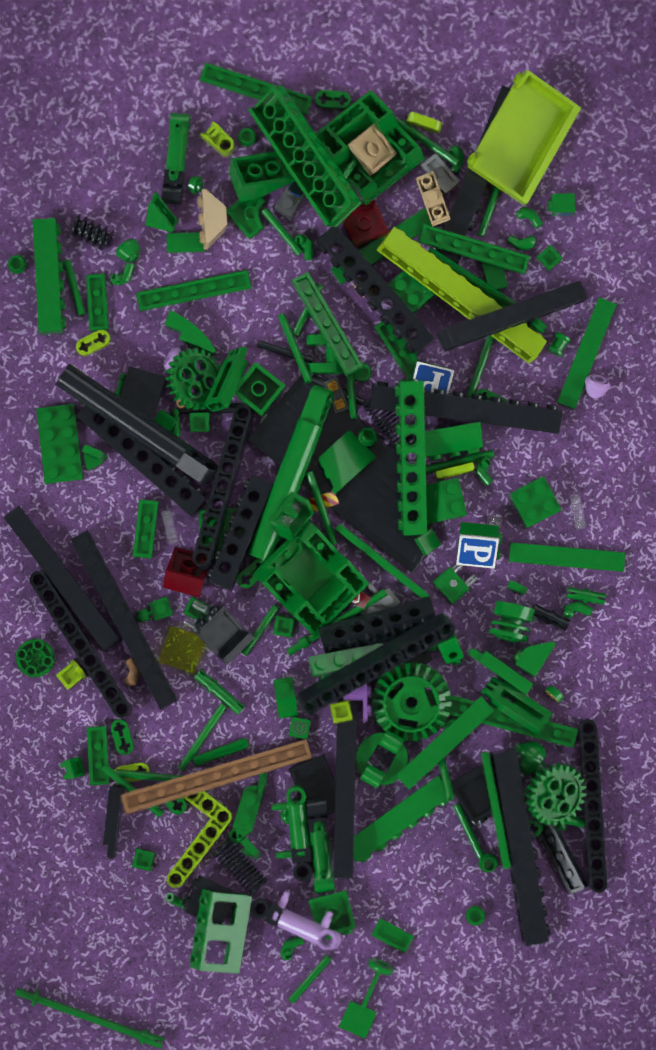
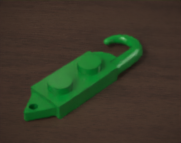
M266 773L259 774L258 786H248L243 791L233 824L238 842H241L249 833L253 832L267 783Z

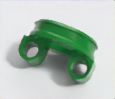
M389 730L386 733H376L365 738L356 752V765L359 773L362 775L360 779L375 788L379 785H388L397 781L399 778L396 775L408 764V754L403 744L404 739ZM377 745L396 755L386 773L368 764Z

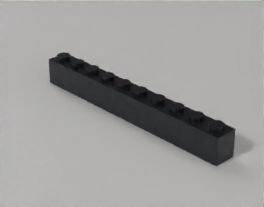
M502 85L478 146L511 88ZM469 168L449 214L451 220L446 222L443 229L466 236L468 231L472 232L476 222L473 221V217L475 214L479 215L483 205L480 203L482 196L486 197L490 188L487 186V180ZM435 248L436 251L459 264L461 256Z
M377 381V384L372 383L368 406L374 409L395 411V405L399 404L398 396H395V386H390L389 382ZM424 387L425 416L480 422L483 424L556 434L560 432L563 411L558 409L557 405L547 404L546 407H541L537 402L528 401V404H520L521 401L516 399H509V402H505L500 397L490 396V399H483V395L472 394L469 397L464 396L463 392L453 391V394H446V390L434 388V392L426 391L427 388ZM406 396L405 404L413 403L414 396Z
M87 530L73 537L71 541L160 710L178 702L179 700L91 533Z
M513 748L490 752V758L511 864L509 870L521 941L525 946L549 942L550 928L545 922L547 910L545 905L542 904L544 892L542 886H539L538 880L541 878L539 867H536L535 863L537 851L532 845L534 833L529 827L531 815L530 811L526 810L525 804L528 797L526 796V791L523 790L524 775L519 768L521 756Z

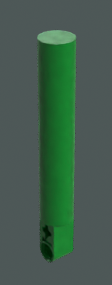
M314 385L309 393L247 551L248 554L266 561L277 549L281 536L278 535L274 524L269 519L291 492L298 494L334 398L333 391Z

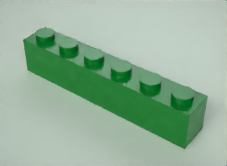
M56 218L32 219L38 330L40 335L64 334L63 329L67 328L66 317L62 315V310L66 309L65 298L61 297V291H64L65 288L64 280L60 279V272H63V261L59 260V254L62 253V242H58V235H61V224H57Z
M439 776L430 780L354 835L353 858L356 863L361 861L363 864L371 858L370 854L373 851L377 850V852H380L388 846L386 842L391 838L395 841L402 836V830L407 827L411 829L419 823L417 820L420 817L424 816L427 818L434 813L433 808L438 804L442 807L449 802L446 799L443 782Z

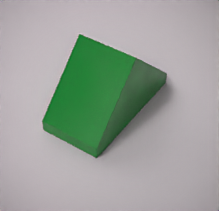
M155 192L148 205L145 226L173 232L178 219L158 193Z

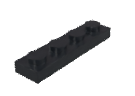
M541 823L543 830L539 836L569 894H574L588 887L558 826H553L551 823L549 826Z

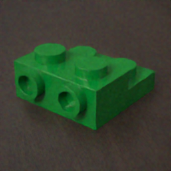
M346 890L308 900L315 923L321 925L324 916L330 911L333 915L328 929L335 930L342 935L351 934L353 929H356ZM327 935L326 940L332 939V936Z

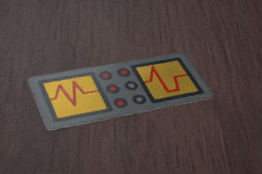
M336 377L324 382L326 389L334 392L332 405L335 413L348 409L349 407L338 378Z

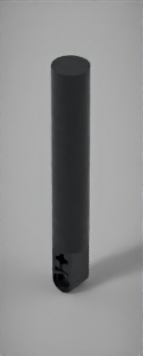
M68 364L55 384L57 387L198 482L209 484L216 474L218 465L213 460L72 364Z

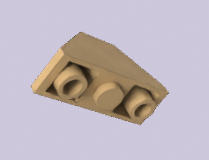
M434 171L417 177L416 181L432 226L451 220Z
M202 189L201 196L197 197L198 208H201L198 221L199 225H202L200 243H203L204 250H207L225 232L227 212L224 204L208 190Z

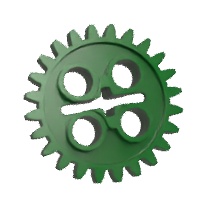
M188 348L185 352H179V356H174V361L169 362L172 368L166 370L170 376L165 379L170 381L167 387H172L173 389L169 394L176 395L174 401L181 400L180 406L186 404V409L193 407V410L206 408L204 404L219 373L218 368L221 366V364H215L216 357L210 358L211 352L205 354L204 349L198 351L197 348L192 350ZM196 363L200 365V370L197 368ZM182 371L185 373V379L182 377ZM191 388L194 390L195 395H192Z
M556 763V766L549 764V770L543 767V773L537 772L538 778L531 779L534 784L533 786H528L531 792L526 794L531 799L527 800L526 803L530 805L528 810L532 812V816L541 823H545L548 826L551 823L553 826H556L558 822L563 825L564 819L570 822V815L576 817L575 810L581 811L579 804L585 803L581 799V797L586 796V793L582 791L586 788L582 784L585 780L571 766Z

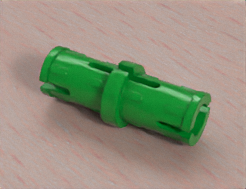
M568 586L567 591L575 594L567 593L566 598L581 600L586 604L591 602L605 605V600L598 599V597L606 598V593L589 591L590 589L588 588L583 590Z

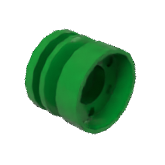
M496 601L493 614L500 616L501 620L491 621V624L499 626V629L490 628L489 633L506 641L528 642L529 637L521 635V632L530 633L531 629L523 626V623L533 622L535 609Z

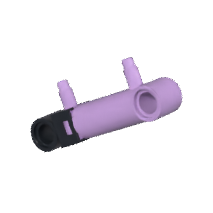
M284 892L279 904H273L268 899H256L252 902L250 910L255 918L265 919L264 922L280 927L325 950L336 949L341 944L340 934L335 930L328 929L333 915L330 911L326 913L320 925L286 908L290 896L289 892ZM261 904H264L266 908L263 914L259 910ZM327 935H331L333 939L330 945L326 943Z

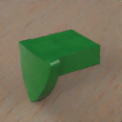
M84 445L82 449L85 465L89 471L100 466L107 458V455L102 451L88 445Z

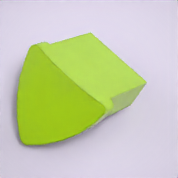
M74 659L56 674L67 690L71 689L80 680H85L88 677L83 668Z

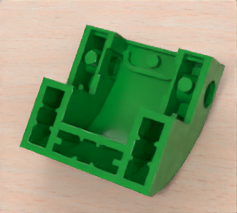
M372 90L315 133L341 172H343L354 156L347 145L374 123L397 154L371 176L358 162L347 178L348 183L365 205L425 160L420 146L398 125L392 110Z
M309 521L292 541L286 540L253 573L262 585L314 638L319 634V627L328 625L369 585V582L352 563L338 552L321 531Z

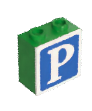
M414 360L410 379H422L424 387L427 388L426 391L434 392V388L446 390L445 393L448 394L454 370Z
M461 522L456 565L495 568L496 560L500 559V548H498V545H502L503 534L499 533V526Z

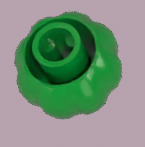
M528 741L523 744L519 742L513 748L520 753L521 764H519V768L524 776H530L532 773L536 775L537 772L539 773L546 766L544 762L546 751L538 742Z

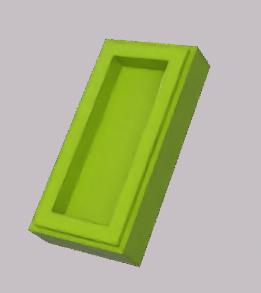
M473 462L439 470L435 472L436 480L470 473L475 468Z

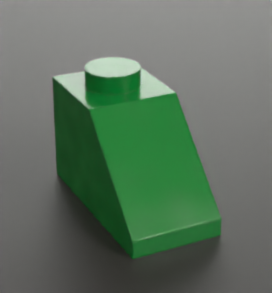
M293 677L273 680L279 719L298 716Z

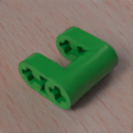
M322 334L307 335V346H326V363H308L307 369L310 375L343 374V370Z

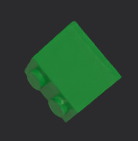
M459 478L426 485L427 525L467 516Z
M552 641L526 647L523 650L519 649L513 657L515 661L513 665L531 677H535L556 643Z

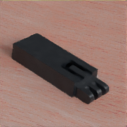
M109 786L103 839V845H108V859L115 858L117 854L122 809L120 795L124 791L123 787Z

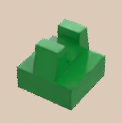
M81 757L65 760L60 764V767H65L66 770L63 779L69 780L85 776Z

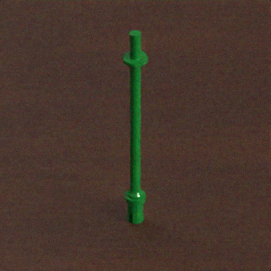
M17 988L15 992L16 996L32 1001V1007L38 1003L137 1038L142 1045L145 1043L159 1049L162 1047V1044L155 1040L163 1043L165 1037L150 1033L148 1029L138 1031L39 995L40 990L38 989L35 994Z

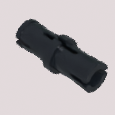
M535 604L533 608L535 609V617L546 621L548 625L552 624L564 631L567 630L570 619L556 614L554 610L550 611Z

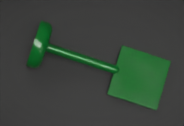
M374 957L369 958L368 965L376 973L362 1005L350 1000L339 1025V1028L366 1039L377 1013L366 1006L380 974L389 976L395 970L389 963Z

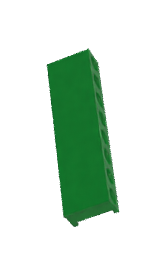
M272 84L270 86L271 90L254 107H250L248 111L325 226L338 227L362 202L283 85Z

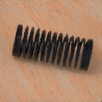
M369 399L366 400L362 405L364 406L363 408H367L366 412L372 415L371 419L377 422L376 426L382 429L381 433L387 436L386 440L392 443L391 447H394L393 450L396 451L395 443L399 440V437L393 440L397 435L391 436L396 429L388 433L396 424L388 429L386 428L398 420L399 416L383 426L387 421L395 417L396 413L381 422L394 411H390L384 417L378 419L388 410H384L375 416L381 409L373 412L375 409H370L368 406ZM412 434L408 435L405 439L406 442L412 441L414 436Z
M227 838L211 856L217 858L222 853L217 861L224 858L220 865L226 862L223 868L228 866L226 871L233 867L229 874H232L238 868L232 877L241 872L235 879L238 880L242 877L238 884L245 880L241 887L250 881L244 890L248 889L255 882L247 891L250 896H253L268 879L267 877L262 879L264 874L258 877L261 871L255 873L258 867L253 869L255 864L250 866L252 861L246 864L249 858L242 862L246 855L239 858L243 852L237 854L239 849L235 850L236 845L230 849L233 842L225 847L231 841V839Z

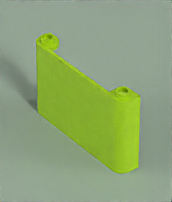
M529 70L516 74L513 79V86L475 153H472L467 160L469 169L522 205L528 204L581 110L580 106Z

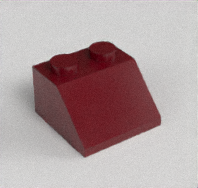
M174 547L165 572L163 588L200 598L208 569L201 570L193 562V551ZM207 556L200 557L198 563H205Z

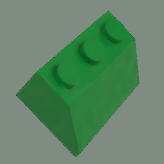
M480 422L425 431L426 459L430 458V461L441 460V456L449 455V458L459 457L462 452H468V455L479 453V449L483 448Z

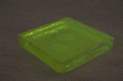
M170 625L158 662L195 674L205 643L196 634Z

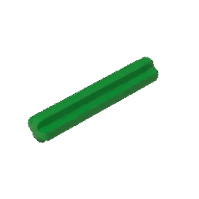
M242 738L193 757L196 766H200L249 747L246 738Z

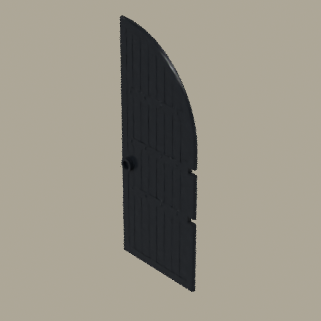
M302 374L247 439L279 466H281L312 387L316 385L314 382L306 384ZM332 404L306 473L313 471L321 495L331 492L333 485L330 478H326L325 471L318 460L319 457L349 430L358 437L360 430L370 428L359 418L350 421L347 418L350 411L347 409L335 413ZM377 434L375 444L366 446L376 458L348 482L344 488L336 493L339 504L331 506V508L413 574L420 565L424 555L414 540L419 535L404 536L402 530L398 528V519H401V511H398V500H401V492L397 490V481H400V473H397V462H400V454L393 450L394 447H391L390 443L385 448L381 446L385 439ZM408 473L406 479L408 481L414 480L416 473ZM305 474L302 485L312 492ZM415 491L407 494L408 500H413L416 497ZM415 510L409 511L407 518H415L417 512ZM432 524L427 525V530L432 528Z

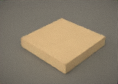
M375 123L347 145L369 176L374 174L397 154Z

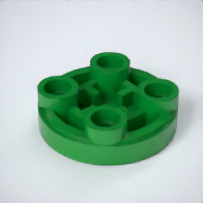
M27 640L16 652L18 668L29 677L44 676L53 668L55 662L54 651L43 640Z

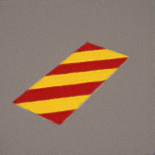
M333 491L321 495L326 508L339 504ZM314 497L308 499L313 512L319 511Z

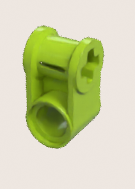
M213 121L206 132L200 134L202 139L220 155L230 157L235 152L232 138L216 122ZM224 143L231 144V147L227 150L221 148Z

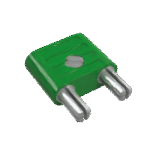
M456 564L452 568L448 567L433 581V584L452 605L469 591V586L478 579L473 574L463 582L456 572L464 565H460L457 569H455L458 566Z

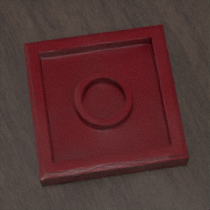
M372 200L367 205L359 206L343 221L352 244L356 248L384 237L389 233L375 200Z

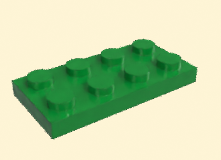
M75 405L36 408L45 485L83 480Z

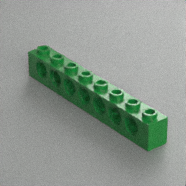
M422 379L398 380V385H395V396H398L399 403L395 405L396 416H399V423H396V435H399V443H396V452L400 454V462H397V473H400V481H397V490L401 492V500H398V511H401V519H398V528L402 530L404 536L427 535L424 381ZM413 395V403L405 404L406 396ZM407 415H414V421L412 423H405V418ZM408 434L415 435V439L411 443H407L405 440ZM409 453H415V459L412 462L406 461V456ZM415 472V479L408 481L406 479L407 474ZM415 491L416 497L413 500H408L407 494ZM411 510L417 512L416 517L413 519L407 518V514Z

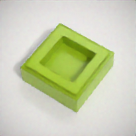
M349 700L330 704L334 724L353 720Z

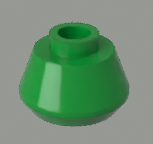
M129 238L121 243L116 249V256L125 262H135L140 257L139 254L141 252L137 239Z

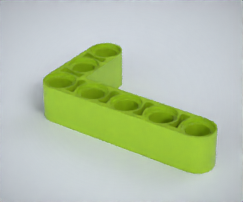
M206 791L198 793L196 798L185 797L187 801L211 819L169 872L167 883L172 888H178L184 884L232 820V812ZM210 799L213 802L211 810L203 808L204 800ZM219 812H227L229 819L226 822H221L218 819ZM208 827H214L217 830L215 837L212 838L207 835L206 830ZM197 842L205 845L204 852L198 853L195 851L194 847ZM185 858L192 859V868H185L183 866ZM177 873L181 876L179 884H174L171 881L172 874Z

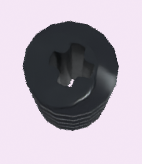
M79 214L72 227V237L78 235L79 240L85 238V243L89 244L92 242L93 247L98 246L99 250H104L111 242L115 231L112 230L108 234L107 226L101 230L100 223L94 227V220L88 224V217L80 220L81 214Z

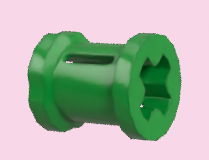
M557 332L551 346L547 347V350L558 357H562V352L571 339Z

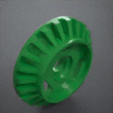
M405 662L383 674L377 681L372 695L373 713L376 721L385 732L389 730L403 738L404 741L427 739L431 735L436 734L449 717L451 709L450 690L445 679L432 667L418 662ZM401 681L404 686L392 699L388 694ZM430 687L432 689L437 704L430 705L424 688ZM409 697L416 698V706L409 707L406 704V699ZM398 719L418 721V724L415 727L404 726L398 723Z

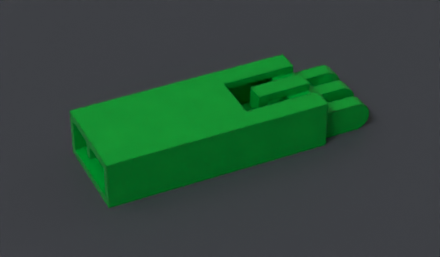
M245 346L230 350L227 358L224 359L204 404L212 412L229 407L248 364L244 359L247 353Z
M474 648L468 651L470 657L523 694L527 695L534 685L489 652L485 651L481 654Z
M492 677L490 682L486 684V687L481 690L485 696L491 699L490 704L537 736L552 718V712L507 682L503 683L495 677Z

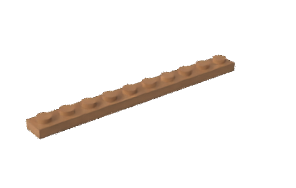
M305 739L120 795L127 815L312 759V755Z

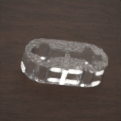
M580 494L569 495L575 530L585 529Z
M171 509L161 511L169 546L179 544Z

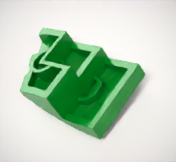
M349 430L324 452L318 460L325 471L326 478H330L333 485L332 491L336 494L368 466L376 456L366 446L362 445L358 437Z

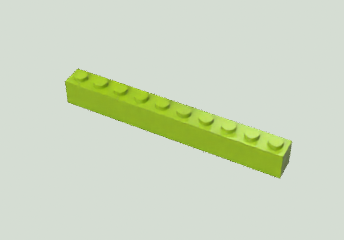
M396 227L386 235L377 249L379 253L469 320L502 308L497 304L496 300L486 296L480 288L470 284L464 276L458 275L449 265L442 263L433 253L426 251L417 241L410 239L402 230ZM526 323L491 335L528 364L538 357L547 342L540 333L534 332Z

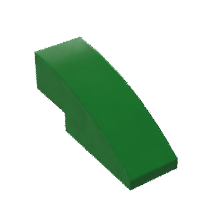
M170 310L165 321V327L181 333L179 337L181 342L200 350L204 349L205 352H211L215 356L216 349L204 333L192 322Z

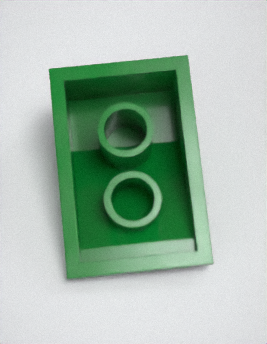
M276 151L231 158L229 176L240 202L259 199L295 182V179Z

